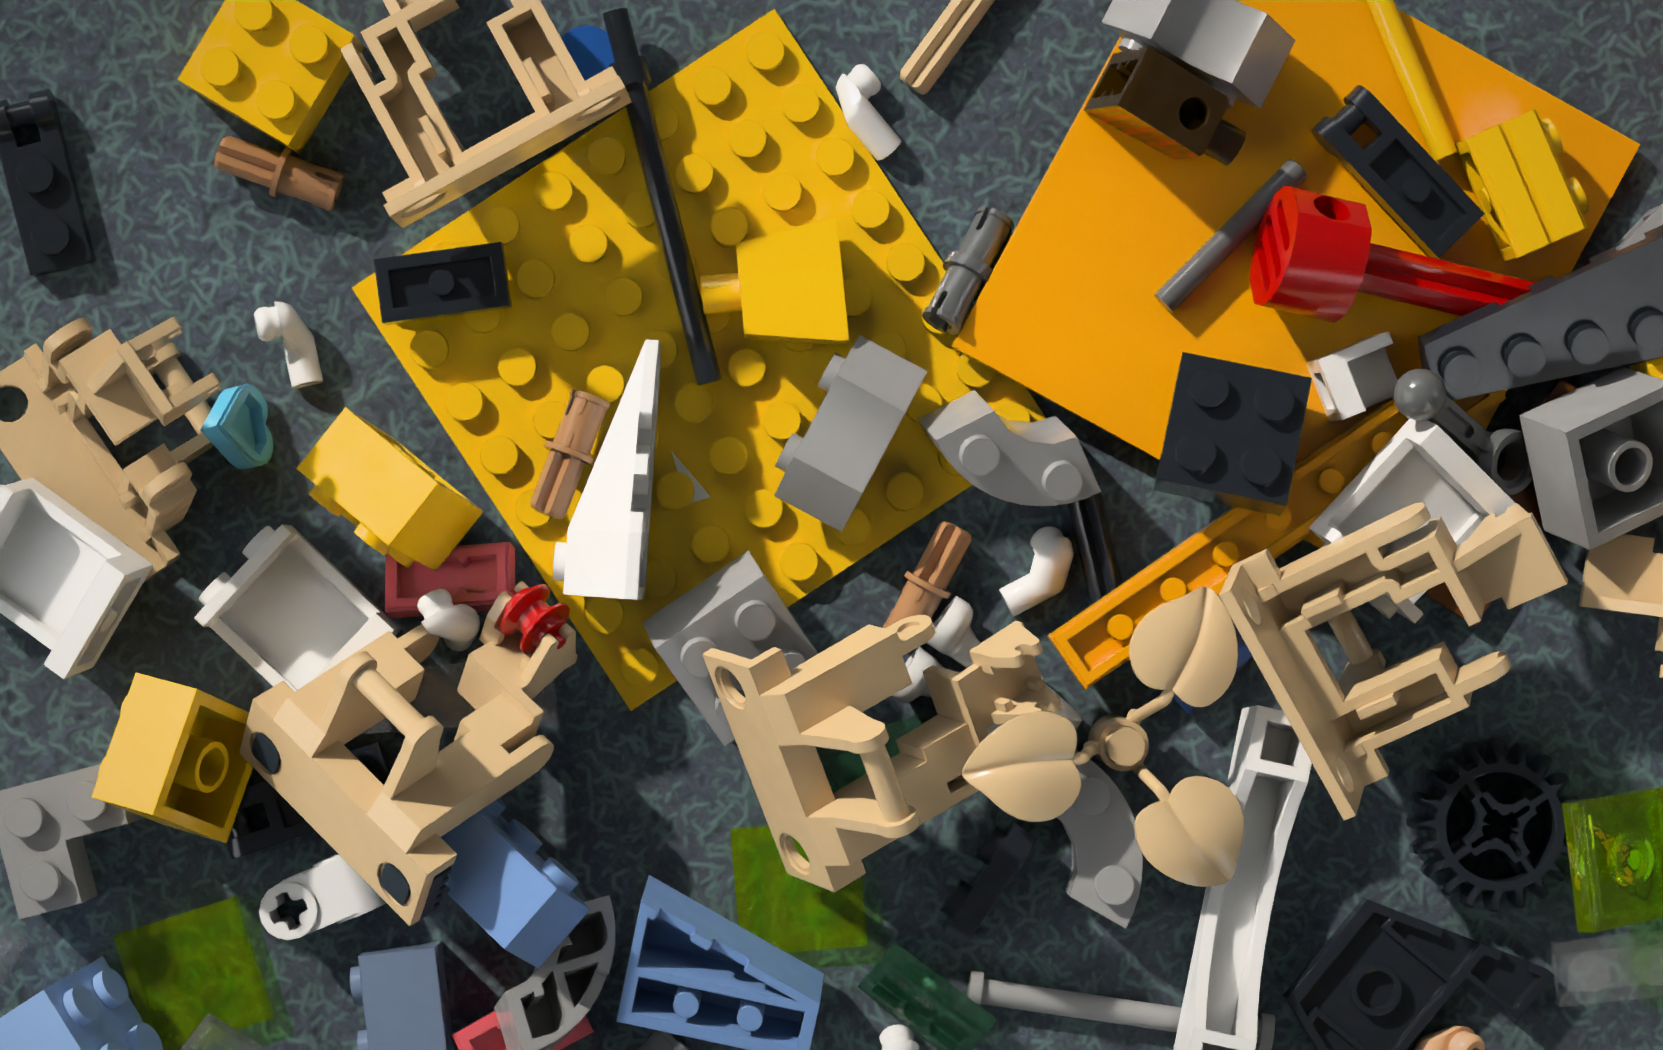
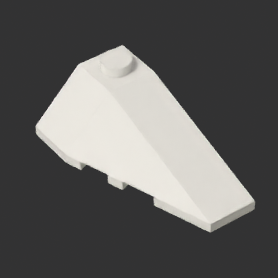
M645 340L568 527L567 543L556 542L553 580L564 581L563 594L633 600L645 599L662 344L659 340Z

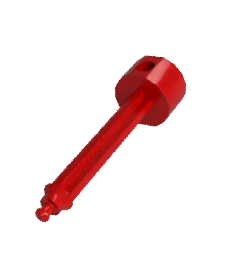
M1283 186L1277 191L1265 210L1252 251L1249 275L1254 304L1336 323L1346 315L1355 301L1358 292L1464 316L1494 301L1501 305L1530 291L1529 285L1536 283L1371 243L1372 228L1365 204L1291 186Z

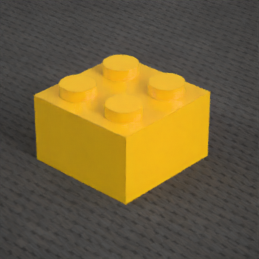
M225 0L178 77V80L195 93L300 155L351 71L341 52V48L353 43L358 52L361 53L365 46L354 34L297 0Z
M346 407L296 468L315 484L308 493L315 501L335 516L340 517L342 515L357 527L354 533L382 555L389 554L406 568H410L414 561H417L436 572L484 512L396 439Z
M135 673L129 693L122 703L120 718L106 757L100 765L98 779L91 797L165 826L227 844L253 766L239 753L249 712L196 688Z

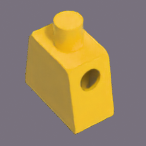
M837 217L819 220L737 243L738 272L700 276L704 314L742 311L745 338L838 346L849 345Z

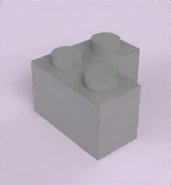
M101 764L0 790V848L19 920L77 905L97 897L98 894L83 836L143 819L142 816L91 797Z

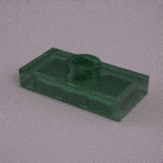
M895 941L873 964L857 986L940 1050H973L988 1035L997 1020L993 1015L955 988L945 977L934 972Z

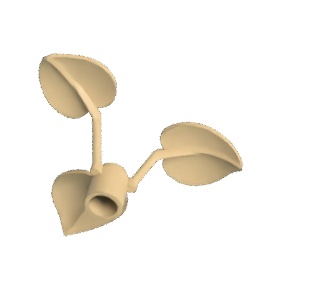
M1201 586L1182 597L1161 604L1150 611L1139 622L1131 637L1129 657L1132 669L1136 677L1144 685L1153 689L1163 690L1157 698L1139 709H1131L1126 718L1120 715H1107L1097 720L1090 729L1088 741L1084 743L1083 750L1075 753L1077 733L1074 725L1067 718L1047 711L1021 714L996 728L980 742L962 769L963 778L1007 814L1028 822H1043L1062 815L1077 799L1081 789V777L1075 765L1085 764L1094 756L1097 760L1114 770H1132L1160 800L1142 809L1136 816L1134 823L1135 838L1146 860L1164 875L1188 885L1210 887L1226 884L1234 876L1244 834V816L1236 796L1218 780L1205 776L1184 778L1169 793L1166 787L1143 764L1148 754L1149 741L1146 732L1140 726L1142 720L1169 705L1174 695L1193 707L1209 706L1229 688L1236 672L1238 643L1232 618L1218 595L1211 588Z

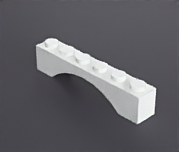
M1259 705L1241 710L1226 787L1236 796L1244 816L1243 840L1234 876L1226 884L1210 886L1205 889L1173 1050H1255L1260 981L1270 915L1287 843L1308 784L1312 765L1311 760L1282 710Z

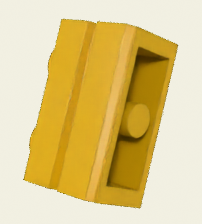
M1536 108L1455 144L1458 150V157L1480 208L1485 213L1484 217L1504 262L1524 256L1587 228L1582 215L1588 212L1589 209L1584 190L1574 177L1566 178L1557 155L1563 152V144L1559 132L1549 118L1541 120Z

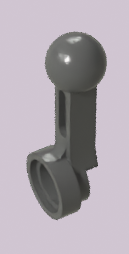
M1413 369L1398 379L1393 396L1395 405L1402 415L1411 420H1428L1438 425L1506 494H1517L1530 484L1533 477L1522 431L1502 428L1495 432H1488L1447 396L1446 387L1442 379L1430 370ZM1506 446L1505 463L1500 471L1497 472L1499 454Z

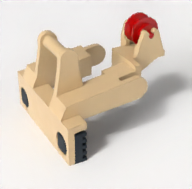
M521 581L515 586L514 590L503 591L498 595L486 616L479 638L484 645L469 653L457 692L475 711L460 721L454 742L439 751V744L443 726L433 716L424 718L410 704L416 699L425 671L419 663L431 654L439 641V636L428 633L422 624L398 639L390 631L386 632L295 692L282 681L252 700L239 753L409 926L429 915L440 906L438 901L442 900V892L446 889L445 883L449 880L447 875L452 871L450 866L454 864L457 853L441 837L530 778L546 764L553 753L554 745L544 735L535 736L544 711L532 699L563 670L575 664L578 655L576 654V631L566 623L570 608L566 603H558L550 607L547 604L550 597V589L545 584L529 588ZM387 718L405 736V739L391 772L383 785L344 744Z

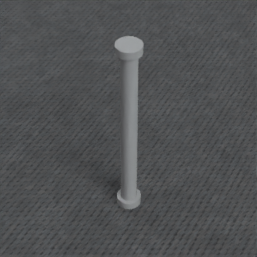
M973 970L970 972L966 998V1009L979 1010L980 1004L1176 1033L1182 1007L984 979V972ZM1260 1013L1257 1020L1256 1050L1272 1049L1275 1033L1274 1014Z

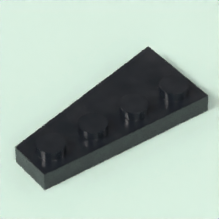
M1663 225L1644 233L1645 239L1617 251L1613 247L1589 258L1590 264L1558 279L1551 275L1529 285V292L1501 305L1494 301L1418 336L1421 369H1427L1436 373L1446 387L1447 396L1451 400H1457L1663 357Z

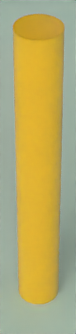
M1366 0L1432 158L1437 161L1458 152L1395 0Z

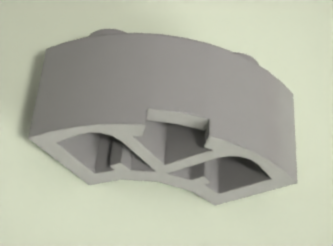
M1112 0L1102 20L1105 26L1122 38L1118 46L1122 52L1149 46L1225 94L1230 99L1228 108H1232L1235 101L1238 100L1261 109L1296 41L1268 13L1247 6L1237 0Z
M861 335L858 336L847 357L835 352L818 383V387L828 393L804 438L795 433L791 434L776 462L775 467L784 471L785 474L774 496L842 532L927 371Z
M973 390L918 418L926 435L948 462L967 481L991 496L1020 505L1056 506L1083 500L1101 492L1077 436L1056 416L1033 423L1007 420L998 415Z
M1089 760L1085 764L1075 765L1081 777L1079 795L1072 806L1057 817L1071 841L1072 868L1064 890L1071 898L1126 929L1139 898L1143 872L1142 852L1135 838V819L1126 799L1116 784L1101 768Z
M610 895L584 902L590 908V911L540 968H534L532 976L527 981L506 991L495 1005L494 1009L507 1050L553 1049L570 1034L594 1004L609 974L615 949V919Z

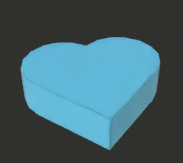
M247 383L223 390L200 431L238 469L245 470L261 466L271 459L273 438L265 424L268 417V406L261 391L254 385Z

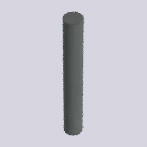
M1288 159L1154 294L1158 302L1172 313L1260 225L1265 210L1275 193L1283 186L1297 188L1308 177L1304 169L1294 160Z

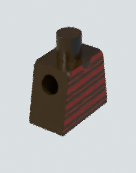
M1149 46L1112 54L1083 109L1092 116L1174 159L1198 158L1204 153L1227 166L1238 155L1246 138L1245 131L1222 119L1230 103V99L1225 94Z

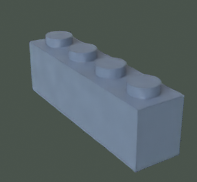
M442 941L369 949L358 956L359 966L350 968L352 1000L354 1005H363L366 1030L358 1031L357 1034L358 1050H455L449 1034L453 1032Z

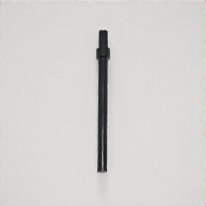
M614 9L603 14L614 62L609 67L612 66L617 76L621 78L632 101L626 105L697 386L722 380L706 314L703 311V303L647 88V85L652 82L647 58L643 55L639 56L628 9Z

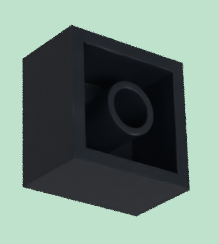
M1183 352L1176 376L1153 490L1281 516L1287 506L1312 378Z

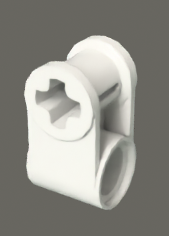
M335 854L313 864V867L284 879L269 889L261 900L259 914L261 923L268 933L279 939L292 940L335 922L339 924L386 904V902L339 854ZM288 892L292 900L303 898L306 902L307 909L299 915L301 924L296 925L291 916L281 919L278 915L277 908L285 902L283 893Z

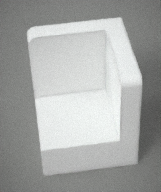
M1389 331L1375 334L1306 362L1329 422L1344 420L1366 411L1365 408L1394 397L1393 393L1397 378L1384 348L1393 344Z

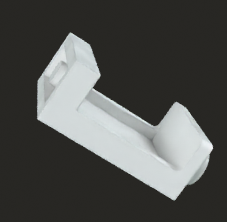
M1409 419L1310 525L1309 529L1325 543L1322 546L1324 547L1406 506L1423 502L1431 517L1421 527L1427 525L1430 520L1441 516L1456 545L1470 537L1484 518L1491 514H1496L1498 517L1504 514L1509 506L1516 503L1438 425L1428 420L1416 421ZM1426 591L1396 605L1388 592L1368 602L1388 619L1398 612L1408 620L1416 623L1424 613L1414 604Z
M33 477L7 485H0V613L52 650L43 665L62 679L93 668L151 571L153 564Z
M283 524L276 531L270 526L265 527L248 543L242 552L248 558L247 562L232 577L226 572L222 573L203 591L198 600L204 607L194 617L203 627L213 629L273 687L284 681L294 692L386 632L390 631L396 636L402 630L293 526Z

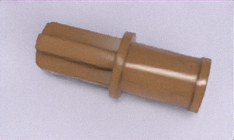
M232 136L222 139L215 156L214 166L218 170L270 188V196L276 198L281 193L309 202L330 212H333L336 202L334 201L335 199L338 200L345 179V173L320 167L292 156L291 149L285 148L281 154Z
M571 390L568 404L553 442L546 441L544 446L550 452L530 501L531 507L535 511L557 519H562L566 516L584 466H592L594 458L589 455L606 411L610 407L609 402L580 390Z
M942 521L938 524L914 572L906 571L904 576L908 581L882 628H887L893 623L910 616L927 615L932 618L942 598L949 599L951 592L946 590L971 542V535L966 530L951 522Z

